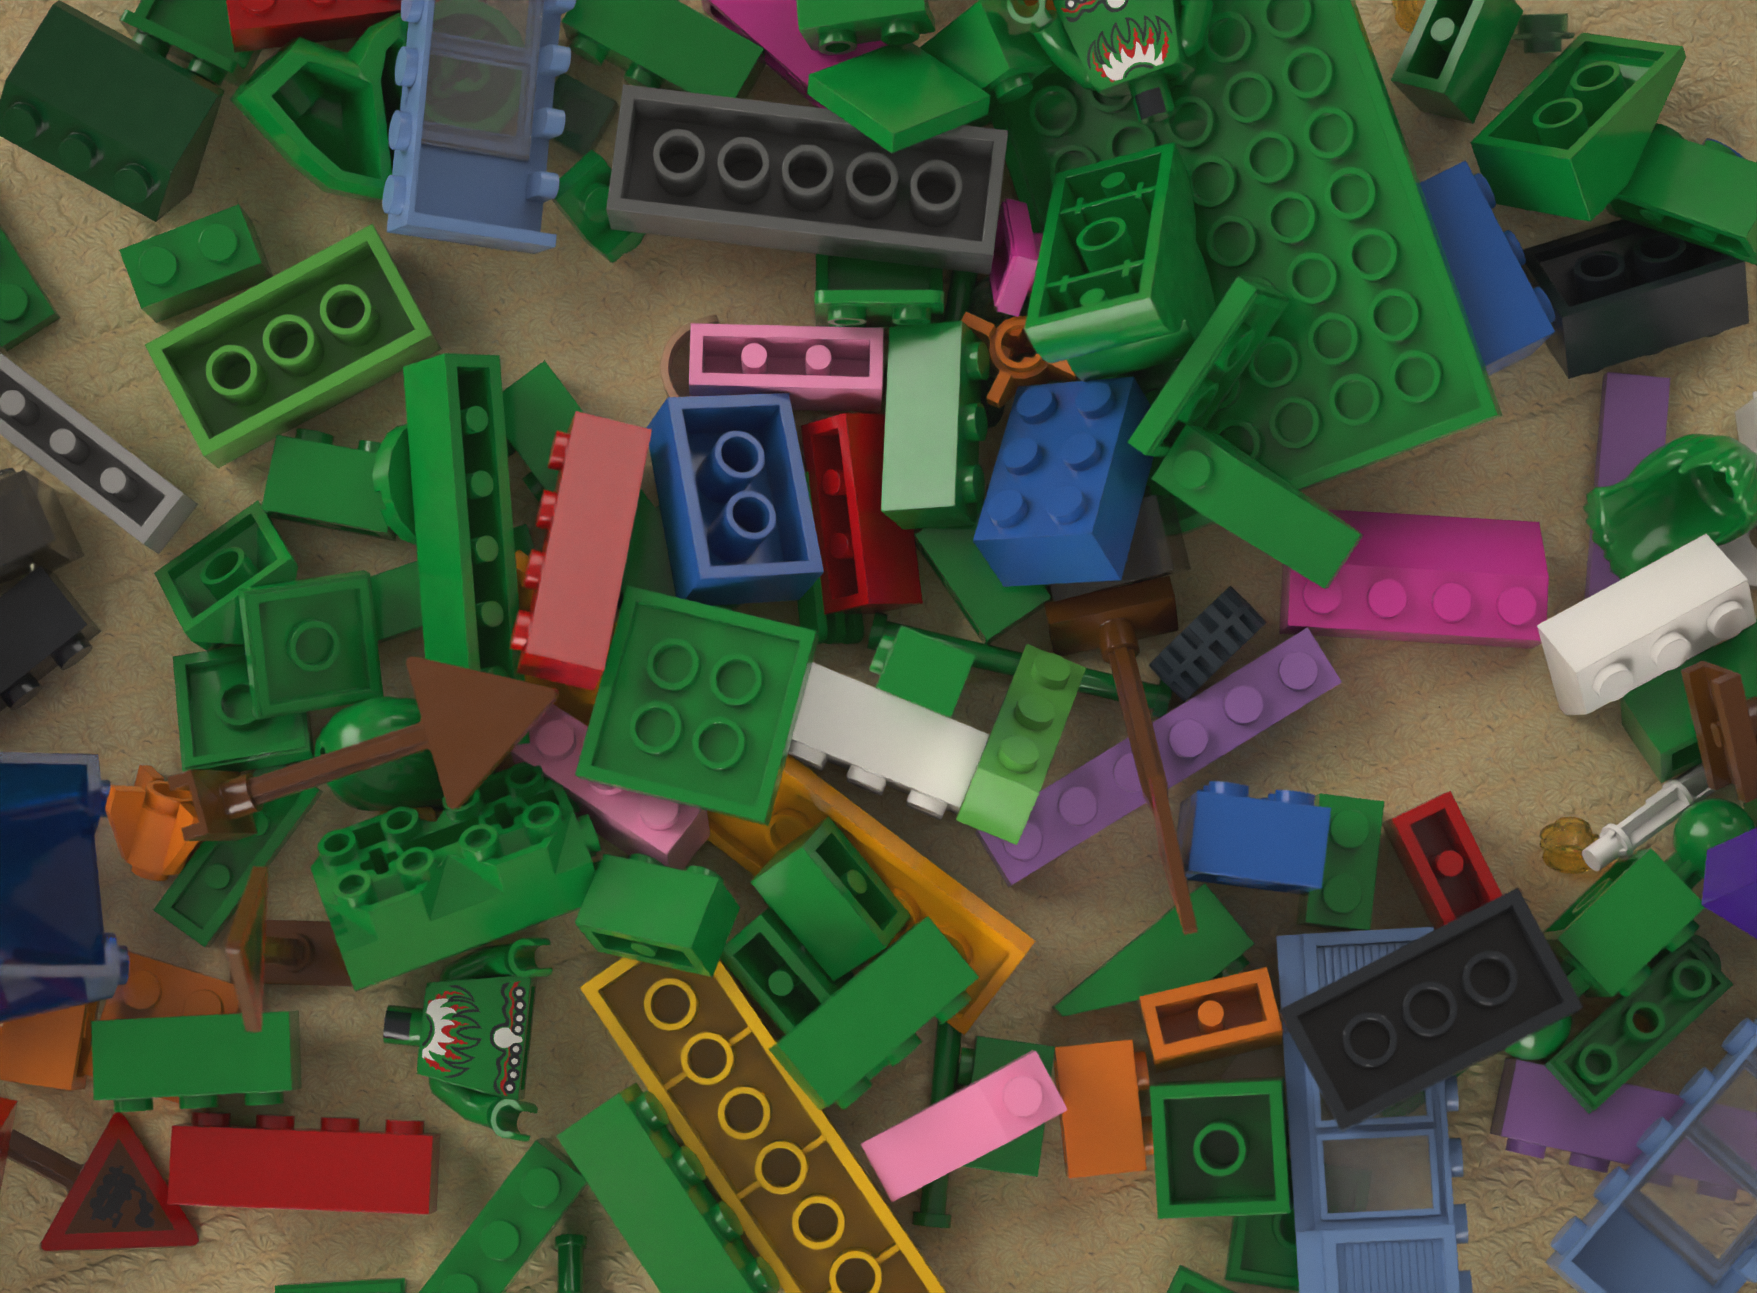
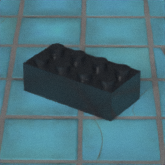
M1516 888L1280 1009L1279 1014L1342 1133L1580 1011L1583 1006L1519 888Z

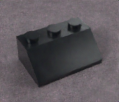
M1624 219L1523 249L1525 264L1521 267L1532 288L1538 286L1545 292L1555 313V321L1551 322L1555 333L1545 341L1546 346L1568 379L1583 374H1593L1601 371L1603 368L1641 356L1655 355L1664 349L1703 337L1716 336L1723 331L1749 323L1745 261Z

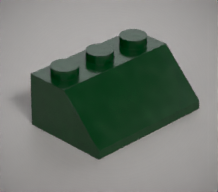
M58 0L48 11L5 80L0 98V136L157 222L192 193L224 90Z

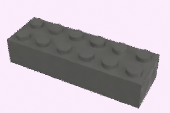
M623 84L606 210L610 227L613 230L990 275L994 255L1008 130L962 125L897 152L890 153L829 109Z

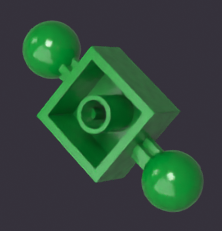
M1719 798L1704 799L1689 806L1678 818L1674 828L1673 846L1675 852L1665 861L1652 848L1635 851L1625 860L1619 858L1542 932L1578 999L1583 994L1585 997L1612 998L1618 993L1624 998L1629 996L1652 974L1653 970L1647 963L1657 953L1665 948L1673 952L1694 935L1700 927L1694 918L1705 907L1702 906V900L1692 889L1704 879L1707 850L1756 828L1752 818L1742 807L1732 801ZM1572 1015L1504 1051L1524 1060H1537L1550 1056L1560 1049L1567 1040L1572 1026Z

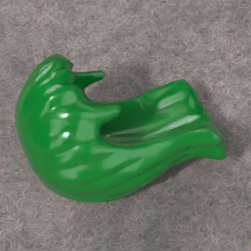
M1688 434L1651 452L1637 464L1624 480L1606 487H1595L1587 493V503L1583 506L1584 511L1588 515L1586 523L1593 531L1592 541L1604 551L1603 557L1610 562V572L1622 580L1705 534L1717 546H1721L1750 532L1757 524L1756 452L1729 436Z
M375 697L341 709L322 727L319 736L316 738L315 757L419 723L421 714L417 700L413 698ZM429 749L326 783L341 802L357 810L389 811L402 806L408 808L434 807L445 810L442 803L444 793L432 752Z

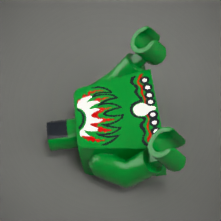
M1007 0V9L1010 16L1015 21L1023 24L1032 23L1030 31L1051 61L1083 89L1096 90L1099 94L1111 99H1118L1131 94L1140 124L1155 123L1167 119L1176 113L1167 81L1188 74L1196 69V53L1204 47L1214 9L1213 0H1053L1056 10L1046 9L1047 0H1038L1032 6H1024L1017 0Z
M522 938L512 944L483 946L447 964L440 974L439 982H428L426 984L423 1008L388 1005L385 1014L384 1044L419 1047L417 1074L428 1077L431 1093L465 1120L491 1128L501 1138L524 1142L529 1141L530 1135L519 1132L517 1119L522 1111L535 1114L538 1112V1107L535 1104L519 1100L525 1098L537 977H547L553 972L552 968H539L535 963V952L539 946L551 945L549 938Z

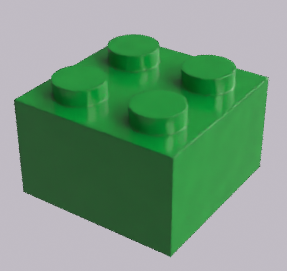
M1285 1076L1155 1082L1150 1086L1158 1219L1287 1214L1291 1212L1293 1197Z

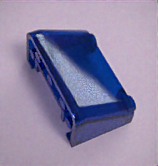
M0 752V1024L109 999L114 996L118 985H125L127 983L129 974L128 948L126 945H117L115 934L113 932H104L95 833L100 818H108L105 806L111 782L110 780L101 779L99 754Z

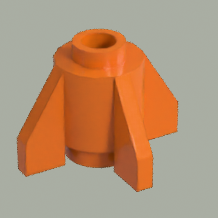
M965 312L961 321L986 344L997 374L986 397L988 404L1000 409L1016 394L1018 386L1047 384L1051 380L1074 382L1078 380L1067 360L1048 363L1038 355L1024 329L1027 316L1012 317L995 328L994 324ZM1030 352L1035 355L1033 358L1024 357L1021 362H1014L1021 353Z
M139 765L134 786L111 785L105 811L121 857L128 864L132 865L131 871L141 878L152 881H165L169 879L170 875L180 874L203 842L185 841L181 828L199 823L191 792L170 790L168 781H164V777L150 765Z

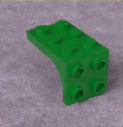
M816 254V288L814 292L816 326L866 328L943 322L944 313L942 269Z

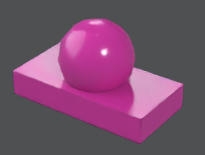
M1008 198L1004 202L1002 201L999 208L994 255L989 278L997 312L1019 317L1027 292L1032 293L1043 233H1033L1027 203Z

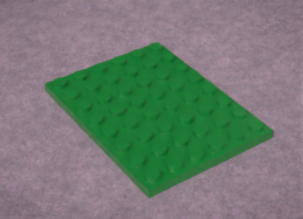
M1213 0L1214 9L1204 47L1196 53V69L1188 74L1167 81L1176 113L1167 119L1155 123H1139L1131 94L1122 98L1111 99L1099 94L1096 90H1085L1052 61L1051 67L1031 81L1033 88L1029 93L1014 101L1002 103L990 112L994 129L1008 130L1005 161L1019 201L1027 203L1033 233L1044 232L1055 173L1172 142L1176 143L1192 191L1196 215V242L1209 274L1215 307H1218L1238 276L1271 285L1289 297L1288 302H1290L1206 427L1216 432L1298 490H1306L1503 416L1355 0ZM1182 360L1103 379L1134 377L1152 406ZM1153 457L1134 530V536L1139 549H1148L1215 524V522L1203 516L1151 479L1165 457Z

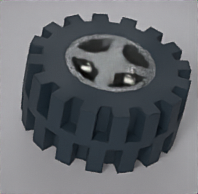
M1229 586L1149 666L1185 702L1267 622L1232 586Z

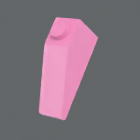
M1032 1050L862 1142L861 1146L890 1201L893 1202L1010 1142L1068 1109L1037 1052Z

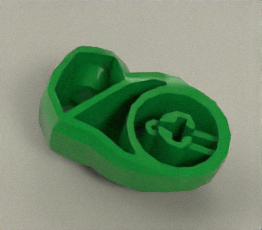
M442 0L435 3L432 33L524 49L519 32L501 12L477 0ZM397 13L370 26L348 53L327 48L301 36L292 38L265 60L237 88L230 100L289 165L322 191L366 202L379 203L383 200L386 180L389 175H392L394 150L389 146V128L394 112L400 111L402 86L397 85L395 82V65L399 50L402 46L406 47L408 22L402 20L401 13ZM430 55L424 122L499 134L518 110L521 71Z

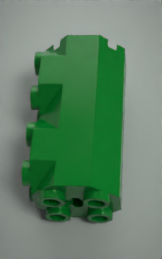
M521 762L511 768L489 775L459 809L449 808L445 797H443L442 803L445 810L436 822L420 819L415 809L402 806L325 834L317 846L320 855L310 869L355 992L581 909L600 864V861L593 863L591 858L597 856L596 852L601 851V847L589 815L585 814L576 818L575 813L580 812V808L566 794L563 785L545 777L540 765L533 766L526 762Z

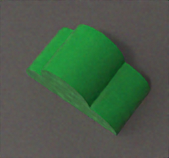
M1172 142L1055 173L1024 328L1038 355L1048 363L1067 360L1075 375L1084 382L1182 360L1216 310L1209 274L1196 242V215L1192 191L1176 143Z

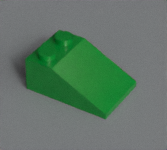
M1581 33L1470 142L1480 172L1491 187L1496 204L1591 222L1628 185L1686 59L1684 47Z

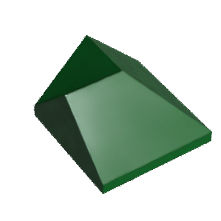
M258 500L154 572L184 633L193 643L206 651L218 649L223 644L245 645L238 589L296 580L299 566L269 515L261 510L262 504Z

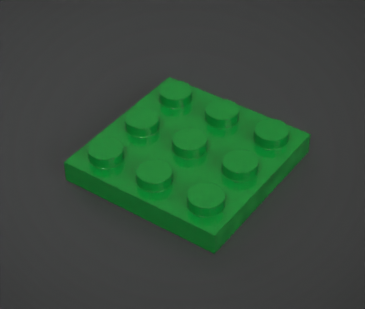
M627 585L575 776L579 779L769 826L818 644L819 634L815 630Z

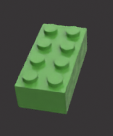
M373 224L145 344L203 456L217 468L276 438V435L288 432L402 371L403 366L419 362L441 350L430 326Z

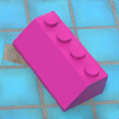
M1327 509L1363 534V537L1328 589H1324L1285 564L1282 565L1279 634L1296 635L1308 627L1313 636L1527 649H1533L1542 644L1537 625L1547 620L1549 575L1540 522Z

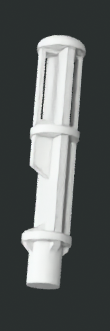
M1703 763L1690 768L1678 778L1665 782L1660 791L1646 800L1644 806L1619 824L1609 823L1601 830L1600 838L1582 851L1586 864L1592 870L1600 871L1617 858L1623 860L1629 858L1633 854V850L1679 818L1689 806L1712 794L1715 790L1708 788Z

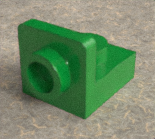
M591 149L559 178V190L557 196L552 201L582 239L609 262L613 263L622 255L634 250L642 242L646 233L611 229L606 208L612 169L603 157Z

